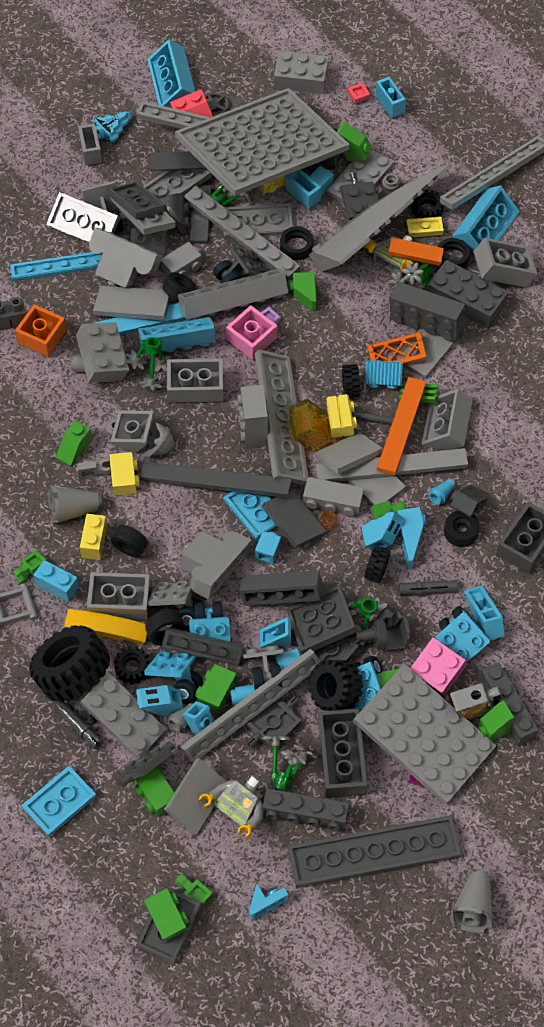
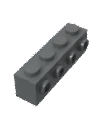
M319 570L244 575L239 592L243 606L320 601L323 583Z
M499 662L482 669L479 678L481 684L488 690L498 686L502 694V698L493 701L494 706L504 700L514 716L510 734L516 745L519 747L536 739L539 725L535 718H531L526 702L520 699L516 685H512L507 669L505 667L502 668Z
M266 788L263 816L274 820H287L290 823H304L312 827L320 826L334 831H345L349 803Z

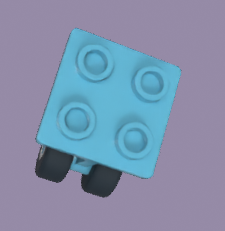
M203 602L195 603V619L189 620L190 632L231 642L229 617H223L222 602H212V608H204Z
M457 606L452 610L453 618L450 621L445 617L439 622V627L442 631L435 638L468 662L490 643V639L477 626L468 612L462 607Z
M160 652L144 671L145 675L174 677L177 682L173 687L180 690L182 704L191 703L195 699L197 688L202 686L203 683L202 677L197 672L190 671L195 655H188L187 653L172 654Z
M375 656L365 658L363 665H360L359 662L353 663L354 667L359 669L358 674L362 676L361 683H363V688H361V691L363 693L362 696H359L360 701L358 704H355V707L352 709H363L382 689L377 674L382 673L383 669Z

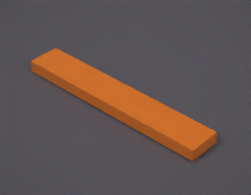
M408 377L377 466V471L395 476L426 386V381Z

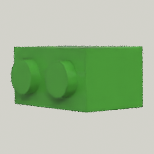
M214 664L212 670L208 669L204 678L205 683L203 686H199L195 697H197V702L208 705L210 711L220 714L230 695V690L233 689L237 681V676L235 672Z
M156 766L143 777L135 779L136 785L134 789L139 797L143 796L147 801L145 806L150 813L154 812L158 818L166 813L164 808L173 796L174 791Z
M166 888L144 900L165 942L189 930L186 925L189 923L188 917L184 911L180 912L177 906L180 901L175 892L171 893Z

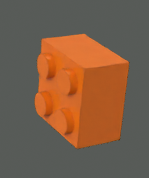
M33 304L15 329L17 343L49 357L67 331L65 318Z

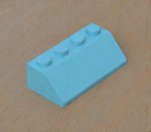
M168 39L147 60L158 104L172 108L171 101L195 92L184 46Z
M501 185L487 188L452 236L467 243L470 252L474 254V250L484 238L500 240L520 211Z
M210 317L138 329L141 344L142 341H146L149 337L158 338L162 341L161 349L164 352H173L176 348L191 349L194 345L209 346L212 342H215L214 324Z

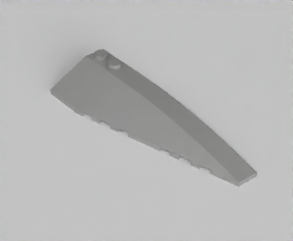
M449 163L384 196L354 217L336 233L331 232L324 238L326 240L324 243H318L312 248L313 252L309 254V257L321 272L342 265L367 244L371 237L377 235L381 228L391 222L390 218L393 219L414 201V198L420 196L423 190L433 184L432 180L441 177L452 165Z

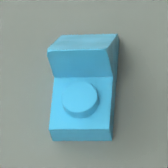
M256 884L249 910L250 920L253 921L287 902L288 893L285 888L280 890L278 888L274 889L265 898L260 887Z

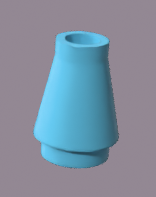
M447 479L445 482L432 488L429 493L431 502L436 505L443 504L455 488V483Z

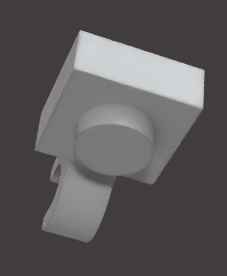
M102 459L98 464H96V461L77 463L79 479L98 477V474H110V467L104 468L105 465H110L109 459Z

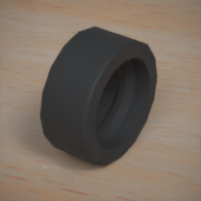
M299 226L286 229L280 238L281 251L295 261L309 257L314 245L311 232ZM298 237L306 240L307 245L301 249H293L287 246L286 243L289 239Z
M448 238L439 243L438 247L444 248L443 252L449 249H456L463 254V258L457 261L448 260L442 255L440 268L446 260L463 269L467 267L470 258V248L467 243L458 238Z
M163 610L148 619L145 630L154 645L162 646L165 630H159L164 626L172 624L170 628L185 631V624L177 611Z

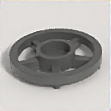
M207 93L204 95L206 99H209L207 103L211 113L218 110L222 111L212 115L213 117L228 111L229 102L225 95L220 93ZM223 100L226 102L225 108L220 106V102Z

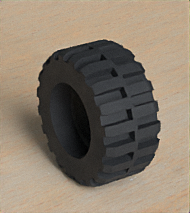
M74 625L71 628L66 627L60 632H55L52 634V637L43 641L44 643L36 649V654H33L31 658L30 676L50 700L64 702V700L71 701L75 697L83 696V693L89 692L94 685L100 682L101 677L105 676L106 669L109 667L110 654L108 649L93 629L82 625Z

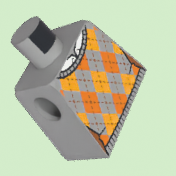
M477 684L450 693L456 712L468 721L488 713L494 708L493 701L502 698L498 686L488 690L483 684Z

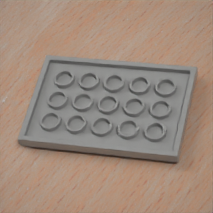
M403 664L352 721L444 805L449 802L496 747L489 738L484 737L481 731L465 717H461L452 705L406 664Z

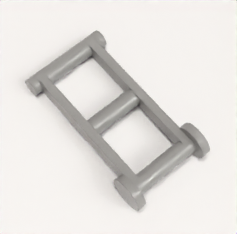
M27 583L21 584L18 589L0 593V601L22 594L28 610L5 617L0 604V626L29 617L31 620L38 619Z

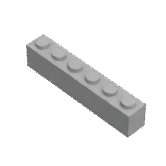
M275 269L179 294L178 298L182 316L187 320H194L203 315H215L218 311H231L233 307H246L250 305L249 303L265 302L268 298H281L283 294L288 293L285 272L281 269Z

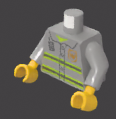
M408 235L402 239L413 242V239ZM391 237L388 240L377 243L370 240L363 246V248H368L370 253L374 251V263L396 275L400 272L401 277L404 274L401 270L408 269L407 262H410L412 267L416 263L414 260L388 255Z
M253 774L247 782L242 779L229 780L218 785L208 794H202L199 797L198 803L204 799L207 800L208 803L203 807L207 809L213 800V805L240 825L238 835L240 836L242 832H248L245 835V840H249L251 838V830L253 831L263 819L262 801L264 796L256 791L262 781Z

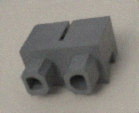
M13 297L8 302L0 300V330L11 328L10 319L12 320L13 328L18 327L27 314L23 299Z

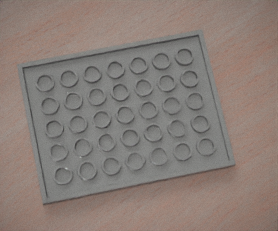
M289 88L175 131V137L234 196L349 150L350 146L344 138Z

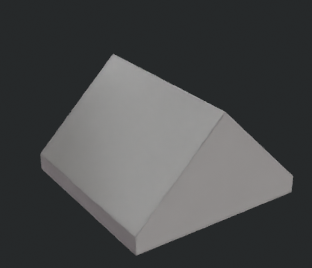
M119 410L110 441L111 444L136 454L147 445L155 414L154 411Z

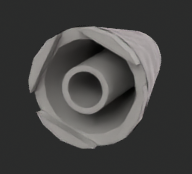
M50 485L48 503L49 510L54 513V516L50 515L53 524L97 512L99 507H102V497L98 496L97 492Z
M475 871L469 875L450 912L451 923L454 926L455 922L461 925L460 929L463 931L484 933L485 929L488 928L490 930L492 927L490 877L483 871Z

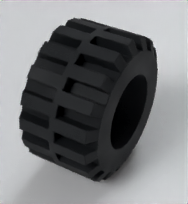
M326 660L314 667L315 671L311 672V679H309L308 684H310L309 692L312 694L310 697L312 700H315L314 704L317 707H320L321 710L334 711L352 709L355 707V704H358L360 701L359 696H362L363 693L361 691L363 683H361L362 676L358 674L359 669L354 667L352 662L347 660ZM335 679H336V682H337V690H336V691H335V686H334V684H335Z

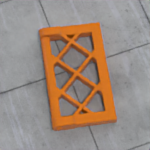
M421 332L367 345L370 360L379 361V359H382L384 361H393L397 354L405 358L395 361L403 362V365L427 359ZM417 339V342L414 345L407 342L409 340ZM401 343L397 349L390 347V345ZM404 345L412 348L408 354L400 352ZM383 348L379 354L374 352L375 349ZM387 349L394 352L390 359L382 356ZM415 349L420 351V354L411 356Z

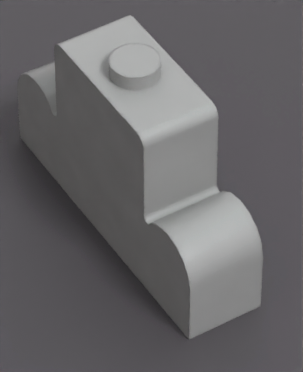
M94 228L89 241L91 252L102 255L96 275L107 279V283L115 287L120 285L132 288L138 273L143 275L155 274L163 255L101 228Z
M229 531L223 535L221 541L205 532H200L192 542H188L182 552L181 568L192 573L190 582L192 591L210 599L249 554L251 539L237 532Z

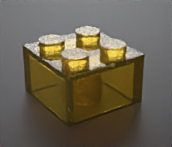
M308 399L288 407L289 421L292 428L291 436L294 441H297L313 453L333 444L328 413Z

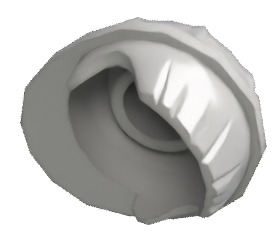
M154 423L151 426L152 437L148 439V446L144 452L146 458L152 454L164 455L171 450L174 444L170 429L161 424Z

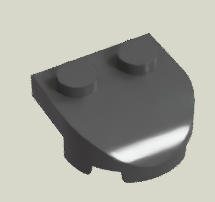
M180 193L165 196L164 205H166V211L176 222L175 226H177L180 234L188 235V227L191 226L188 213L191 212L189 203H186Z

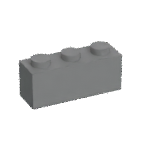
M308 477L303 494V503L310 509L320 508L330 513L340 512L346 516H359L364 488Z

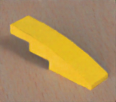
M74 609L67 610L64 628L82 625L93 629L100 639L106 637L119 642L127 640L143 645L146 641L147 632L145 630L146 624L102 613Z

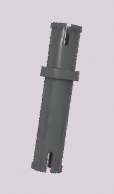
M416 580L414 583L398 584L399 595L417 594V596H421L426 593L458 592L459 589L458 580L431 582Z
M65 701L58 702L63 709L56 704L54 710L78 732V736L81 739L84 738L94 750L98 749L99 746L94 741L96 740L102 745L104 740L92 730L93 727L90 724H86Z

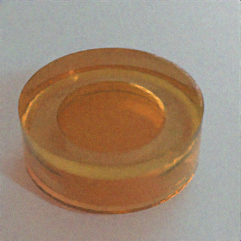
M322 511L318 515L317 520L325 530H330L335 527L337 518L331 511Z

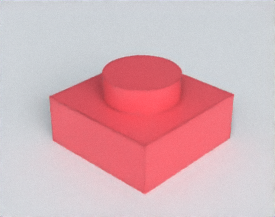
M363 83L348 88L347 93L354 104L370 99V93Z

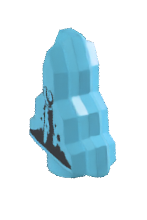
M121 112L115 116L108 115L104 118L98 117L92 120L95 123L98 138L100 140L106 139L110 143L115 142L123 132V127L131 121L132 114L130 112Z

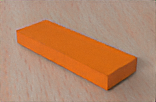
M391 237L388 255L440 266L444 248Z

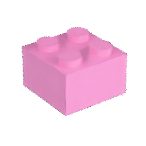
M251 305L226 327V340L252 360L255 359V352L258 349L265 350L278 338V325Z
M432 638L410 669L432 689L445 696L468 664L461 656L435 638Z

